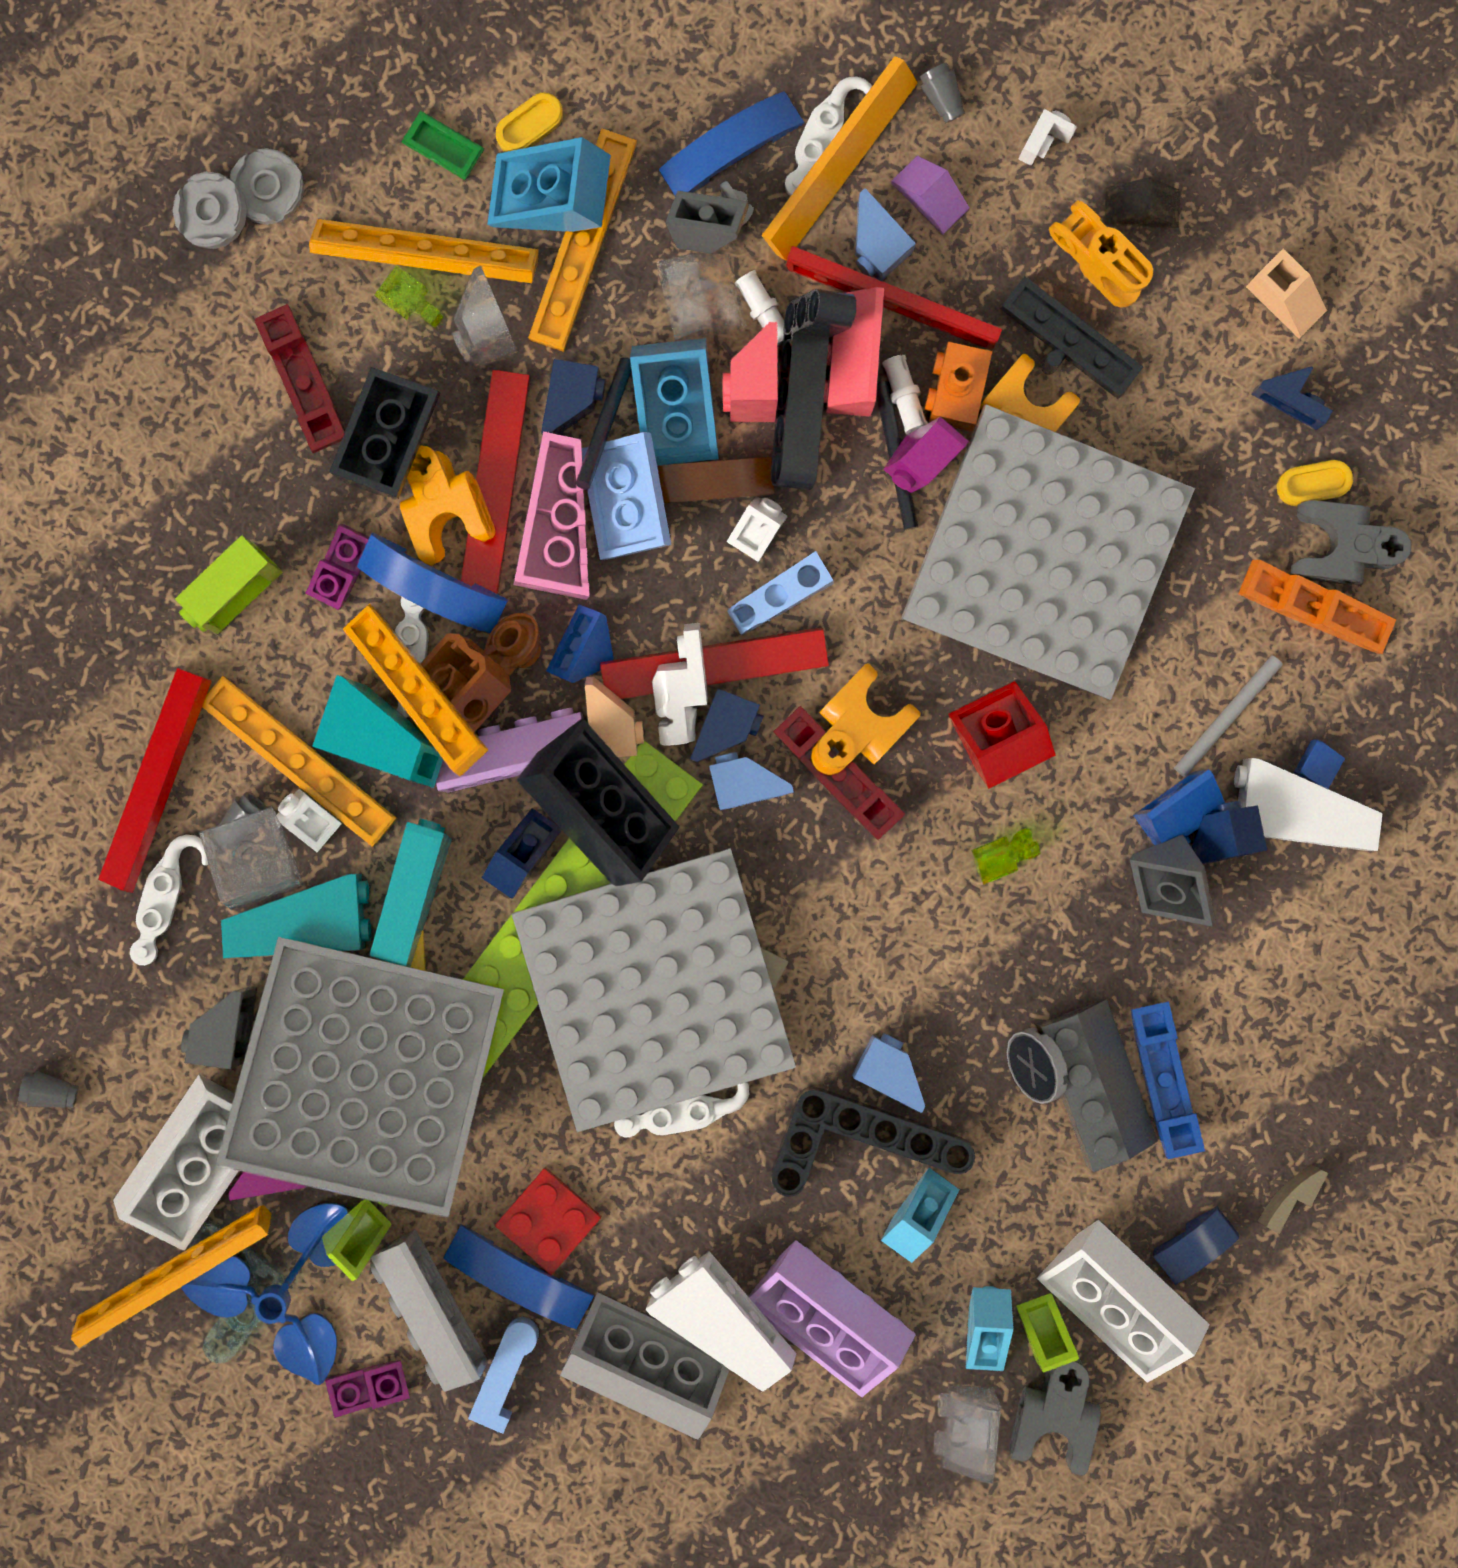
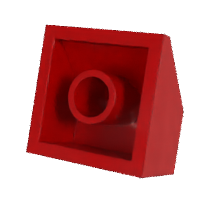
M1015 681L948 714L976 771L988 789L1056 756L1047 725Z

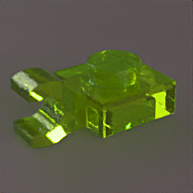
M397 265L374 294L379 301L406 321L414 312L432 327L436 328L444 318L436 307L423 299L429 291L426 286Z
M1030 828L1016 832L1011 842L1004 836L971 850L983 885L1018 871L1016 863L1026 859H1033L1041 854L1037 840L1033 841Z

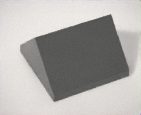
M1183 835L1132 854L1130 864L1142 913L1213 927L1215 916L1205 867Z

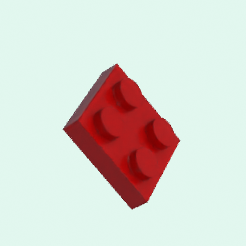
M544 1167L494 1226L552 1275L602 1216L550 1170Z

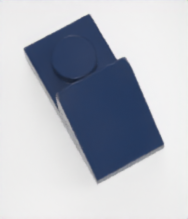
M1313 366L1264 380L1255 387L1251 394L1315 430L1326 424L1333 411L1324 406L1325 401L1311 393H1300Z

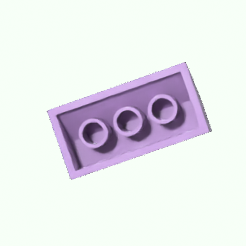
M566 708L551 712L552 719L537 722L536 717H529L514 721L515 728L501 731L500 726L497 725L477 730L480 740L488 748V751L461 777L455 774L443 760L436 780L438 791L449 793L519 776L538 751L578 720L584 719L581 712L574 714L573 708Z
M797 1240L778 1257L748 1296L780 1334L861 1397L899 1368L916 1335L901 1320L893 1317L874 1302L870 1296L856 1288L841 1273L832 1269Z

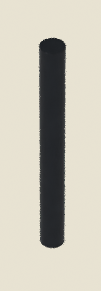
M623 357L619 360L576 480V485L581 489H590L632 371L629 358Z
M882 381L877 383L876 397L890 460L901 444L894 406L890 397L889 382ZM895 484L904 530L918 528L912 493L901 489Z

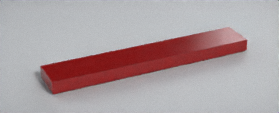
M792 246L787 257V270L845 293L875 287L884 288L883 308L986 349H994L1001 334V328Z
M492 370L476 481L480 487L496 533L493 538L485 542L470 536L468 533L461 581L470 586L476 583L498 594L530 375Z
M822 627L702 646L707 685L829 666ZM675 650L600 662L603 685L620 699L654 694L652 681L658 666L661 664L686 662L687 659L679 658V652Z
M178 668L176 669L98 880L122 891L133 893L212 682L211 680Z

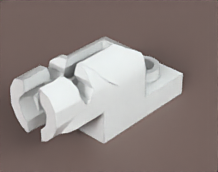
M700 623L685 624L684 635L677 636L679 658H686L687 661L659 665L652 681L656 715L668 718L658 723L661 745H680L696 740L695 722L697 707L693 708V706L707 705L708 700Z

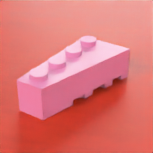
M543 432L513 583L515 586L586 600L589 598L583 489L576 485V480L582 466L581 439Z

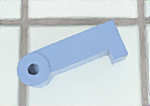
M815 551L729 608L727 613L740 635H744L766 621H771L819 591L828 588L834 584V581Z
M519 1317L508 1325L468 1418L502 1434L512 1414V1411L502 1406L524 1355L532 1352L539 1336L538 1326L530 1318Z

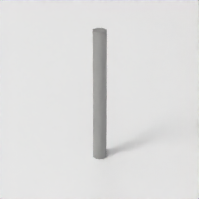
M1271 655L1175 765L1174 769L1180 775L1186 777L1281 668L1283 664L1278 658Z

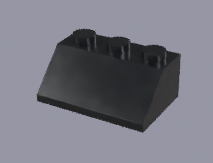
M371 367L329 473L354 487L376 495L399 499L441 393L438 390Z

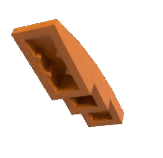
M1260 559L1251 561L1238 593L1277 613L1377 654H1383L1396 619L1338 590H1328L1300 575H1290Z

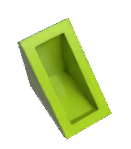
M364 1199L322 1236L326 1255L352 1281L357 1280L392 1224L369 1200Z
M1052 1293L1016 1306L1035 1360L1043 1373L1079 1360L1077 1351Z

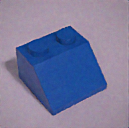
M1210 769L1192 772L1133 816L1154 845L1181 835L1190 843L1191 839L1188 835L1200 827L1203 816L1219 812L1218 805L1224 804L1225 801L1214 775Z

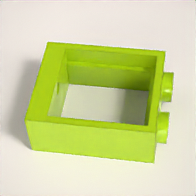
M241 535L175 598L183 607L179 614L193 628L198 627L203 632L208 629L219 634L283 572L256 544Z

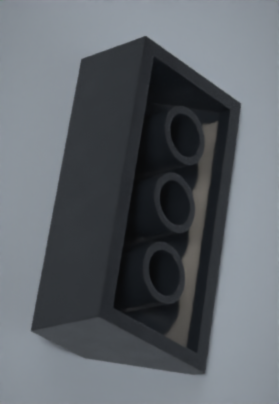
M584 719L578 720L538 751L516 779L614 886L642 882L680 828Z

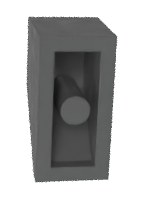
M677 191L665 223L677 249L712 254L738 237L749 204L748 201Z

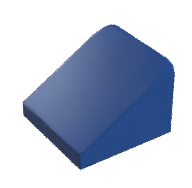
M1318 739L1311 740L1293 773L1329 789L1345 758Z

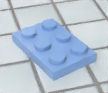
M642 432L606 442L591 487L587 489L600 560L613 559L671 545L651 433ZM588 447L582 448V463Z

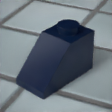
M554 359L541 430L542 435L543 432L560 435L593 412L596 400L603 401L606 379L600 378L599 366Z
M717 688L690 760L700 763L745 743L749 734L756 737L764 715L757 713L760 705Z
M1241 801L1218 805L1219 812L1203 816L1191 847L1202 864L1267 851L1258 805L1242 808Z
M532 808L496 851L481 878L513 899L532 875L562 829Z

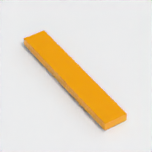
M894 56L762 234V237L780 258L787 261L791 247L798 246L918 84L903 59Z
M603 128L600 131L596 146L610 154L611 158L602 227L574 232L565 231L528 337L530 341L562 352L565 351L637 146V140Z
M317 219L309 241L310 253L525 283H533L539 257V250L533 248Z
M369 603L343 628L351 641L455 774L461 777L488 751V748L374 606Z
M222 676L206 695L202 708L370 846L375 847L398 819L225 676Z
M260 1205L79 1314L74 1325L71 1340L78 1348L82 1347L267 1236L272 1216L271 1212L265 1205Z

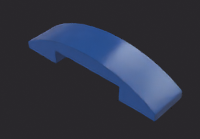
M785 91L742 110L712 128L659 168V172L675 196L677 191L693 193L708 184L711 177L770 141L774 143L803 125L804 121Z
M371 533L357 565L369 577L401 597L462 625L491 633L495 625L498 624L508 599L476 583L470 586L405 554L406 548L375 533Z
M1169 1001L1132 1009L1134 1035L1148 1098L1166 1158L1173 1159L1204 1152L1205 1148L1197 1115L1192 1110L1175 1040L1178 1037Z
M462 1224L443 1257L444 1260L501 1296L543 1317L573 1329H577L594 1297L593 1294L563 1278L558 1279L494 1245V1241Z

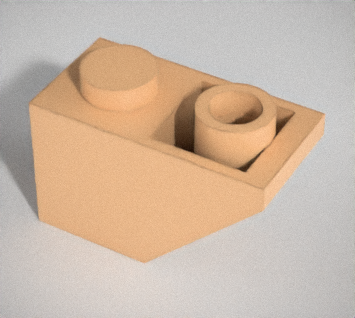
M1284 249L1246 286L1298 338L1302 337L1327 311L1311 275Z

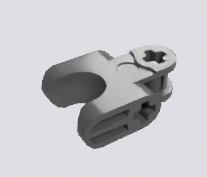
M1308 500L1298 504L1297 517L1301 522L1312 523L1322 527L1329 535L1330 549L1324 558L1309 557L1295 562L1291 565V575H1300L1312 581L1360 585L1363 584L1365 568L1389 569L1405 561L1410 555L1411 540L1401 529L1369 525L1371 512L1369 507ZM1387 541L1388 547L1394 549V553L1389 556L1388 551L1381 548V545Z
M1080 1359L1046 1371L1042 1390L1029 1387L1023 1388L1009 1444L1011 1459L1022 1462L1029 1460L1036 1441L1044 1434L1054 1432L1062 1434L1068 1439L1066 1462L1071 1473L1080 1476L1087 1474L1099 1427L1101 1407L1099 1404L1085 1401L1090 1377ZM1069 1369H1072L1076 1376L1069 1377L1067 1383L1063 1382L1060 1375H1067Z

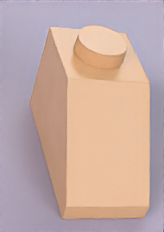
M586 677L585 694L588 724L617 757L637 756V744H644L643 721L635 722V711L595 677Z

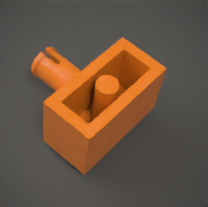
M952 342L947 343L944 353L937 351L932 374L939 375L936 389L929 388L924 410L931 411L929 422L942 417L952 427L973 431L978 419L992 351Z

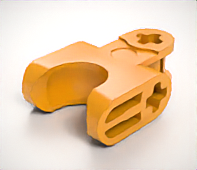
M1077 200L1071 205L1072 213L1062 223L1054 222L1049 227L1050 235L1064 251L1069 253L1080 264V270L1084 276L1114 306L1128 307L1134 304L1141 290L1146 288L1152 279L1153 267L1151 262L1120 231L1115 228L1106 227L1101 222V218L1087 204Z
M1022 354L984 399L980 409L982 410L984 405H989L1056 432L1078 406L1081 399L1073 392H1066L1055 404L1048 407H1039L1030 403L1024 394V382L1033 370L1035 362L1027 354Z
M420 445L407 476L414 495L400 502V510L416 554L423 563L432 566L439 563L445 556L441 537L444 525L450 519L460 517L470 536L483 542L493 538L496 531L474 476L469 471L456 475L452 462L447 455L440 451H435L428 446Z
M869 663L865 664L819 712L832 725L815 744L811 753L813 765L823 774H838L860 752L871 763L875 764L921 715V712L912 704L904 706L900 712L890 717H881L873 713L867 705L866 694L867 689L875 681L878 674L876 669ZM835 747L839 753L834 758H831L827 753Z

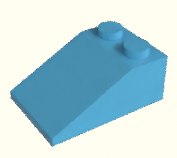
M583 137L498 153L496 156L487 225L495 228L569 232L602 227L611 155Z
M706 338L632 346L630 361L640 433H651L657 466L719 459Z

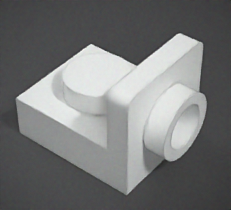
M1044 109L1018 159L1030 166L1036 156L1044 159L1054 137L1069 143L1077 126L1072 124L1070 118L1058 111L1049 112Z
M755 497L746 508L727 542L754 560L759 561L777 531L785 522L787 515L781 512L782 508L773 500Z
M301 789L283 799L278 807L279 813L275 817L285 828L316 852L322 848L342 824Z

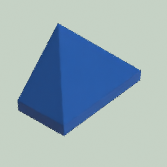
M579 604L546 672L568 682L575 683L600 671V662L612 661L614 657L606 615Z

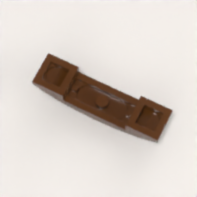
M772 457L657 466L664 503L774 494V486L771 482Z

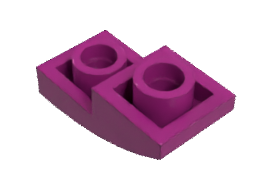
M344 524L339 525L325 558L321 559L317 565L305 594L337 610H341L361 572L357 565L369 540V536Z
M401 1360L386 1362L325 1379L334 1418L369 1407L376 1409L410 1398Z

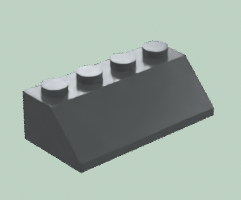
M1107 999L1036 1024L1040 1035L1047 1034L1054 1040L1066 1062L1068 1075L1063 1076V1084L1067 1083V1088L1061 1097L1085 1164L1091 1171L1096 1172L1129 1160L1158 1142Z

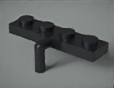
M1024 276L1000 308L1053 349L1041 366L1043 373L1047 375L1053 374L1064 359H1066L1119 399L1143 369L1142 365L1026 276Z

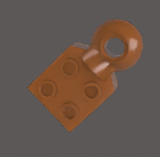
M514 613L495 625L488 636L484 650L470 638L463 637L461 634L447 633L420 663L474 732L511 692L509 676L515 669L531 666L540 656L539 626L534 618L526 613Z

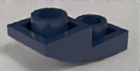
M1216 1206L1186 1223L1185 1232L1154 1248L1153 1257L1176 1285L1224 1253L1239 1239V1233L1219 1207Z

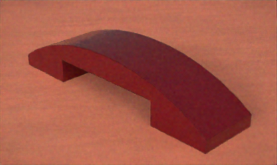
M286 304L255 318V324L268 353L275 363L311 452L314 454L342 441L345 433L343 424L290 306Z
M801 706L773 731L795 757L877 840L886 834L905 815L880 787L878 788L853 761L838 774L834 775L823 774L815 768L811 759L812 749L826 731ZM833 747L827 754L834 758L839 751Z

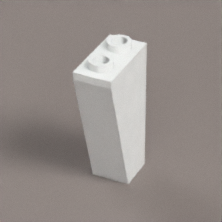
M1243 759V765L1237 766L1234 785L1236 788H1240L1238 801H1241L1242 808L1258 805L1265 838L1363 851H1378L1382 821L1381 812L1261 759Z
M710 1251L699 1259L696 1256L689 1258L679 1268L678 1275L671 1280L667 1277L661 1279L650 1290L652 1296L646 1310L651 1316L762 1392L792 1371L797 1353Z

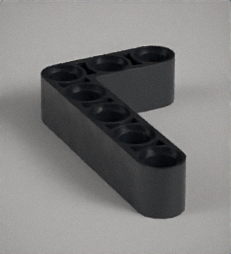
M814 289L792 300L787 306L784 318V336L771 465V482L773 486L811 490L815 485L828 343L830 337L851 328L856 314V297L853 294Z
M810 1086L800 1091L795 1100L772 1168L771 1178L777 1193L786 1197L798 1195L806 1185L824 1129L953 1174H963L969 1171L975 1163V1153L971 1145L958 1135L819 1087ZM815 1095L823 1100V1108L819 1113L808 1114L803 1110V1102L807 1097ZM846 1108H854L859 1112V1120L850 1127L843 1126L838 1121L839 1114ZM887 1120L894 1123L895 1129L891 1137L880 1139L875 1136V1127L879 1122ZM800 1131L806 1132L811 1137L809 1147L804 1150H796L790 1144L791 1137ZM918 1133H926L930 1136V1144L924 1151H915L911 1148V1140ZM956 1145L963 1146L966 1150L963 1161L957 1164L948 1162V1150ZM785 1168H793L799 1173V1179L791 1186H785L778 1181L780 1171Z

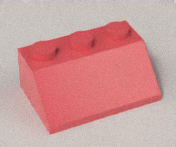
M879 287L846 292V294H853L856 297V314L851 328L832 336V343H828L827 366H830L829 380H825L823 403H827L826 413L871 417L876 402L884 288Z
M769 322L730 361V373H723V412H730V422H775L778 400L777 322Z

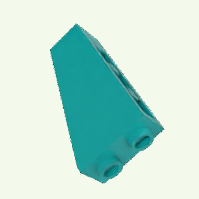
M336 675L312 747L434 788L444 759L424 733L367 685Z
M419 818L417 825L407 822L369 956L397 965L411 967L452 838L444 833L446 828L441 827L440 824Z
M348 874L221 920L223 958L274 955L278 937L337 951L366 949L365 941H371L372 937L371 921L369 918L364 919L363 904L369 903L368 881H362V874Z

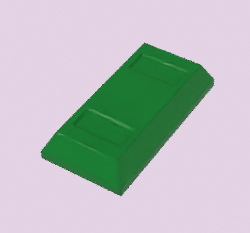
M421 110L401 141L402 144L465 181L484 151L482 146Z

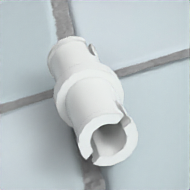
M753 270L739 278L734 284L739 288L751 308L750 315L752 319L758 320L762 328L769 322H777L778 346L783 341L784 319L776 308L779 305L777 300L770 298L756 271Z
M897 355L885 360L882 364L893 393L890 395L892 403L897 404L905 433H912L928 424L918 398L921 394L919 386L913 383L905 355Z

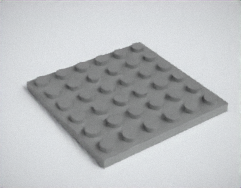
M984 405L901 619L1111 700L1195 488L989 405Z
M731 848L648 872L643 881L622 886L608 884L512 913L577 1132L796 1068Z
M278 937L216 1165L448 1218L504 989Z

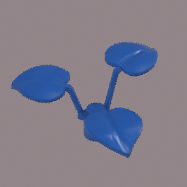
M323 1203L306 1209L299 1214L289 1229L288 1243L291 1248L303 1254L282 1285H270L263 1290L261 1295H258L254 1287L247 1286L251 1277L249 1267L242 1259L235 1255L183 1285L181 1289L193 1303L215 1316L228 1318L241 1314L247 1307V1294H249L252 1298L251 1303L255 1304L256 1316L262 1322L267 1324L285 1323V1321L292 1322L281 1327L275 1336L273 1344L275 1357L291 1373L304 1377L316 1385H321L328 1376L336 1357L337 1335L335 1329L326 1317L318 1313H311L301 1321L297 1315L286 1314L291 1304V1295L288 1288L308 1258L320 1267L336 1265L326 1255L322 1236L347 1215L348 1210L341 1204Z

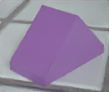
M916 156L891 181V184L942 235L969 210L968 204L949 172L919 156Z

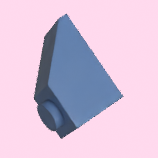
M865 188L859 194L857 206L855 256L858 259L855 262L863 274L870 277L874 275L877 280L882 281L913 253L916 243Z
M737 752L715 757L716 764L709 766L720 811L794 792L790 783L749 758L743 757L738 759Z
M883 1033L881 1039L872 1035L852 1074L853 1078L922 1113L925 1103L909 1055L901 1050L904 1043L886 1033Z

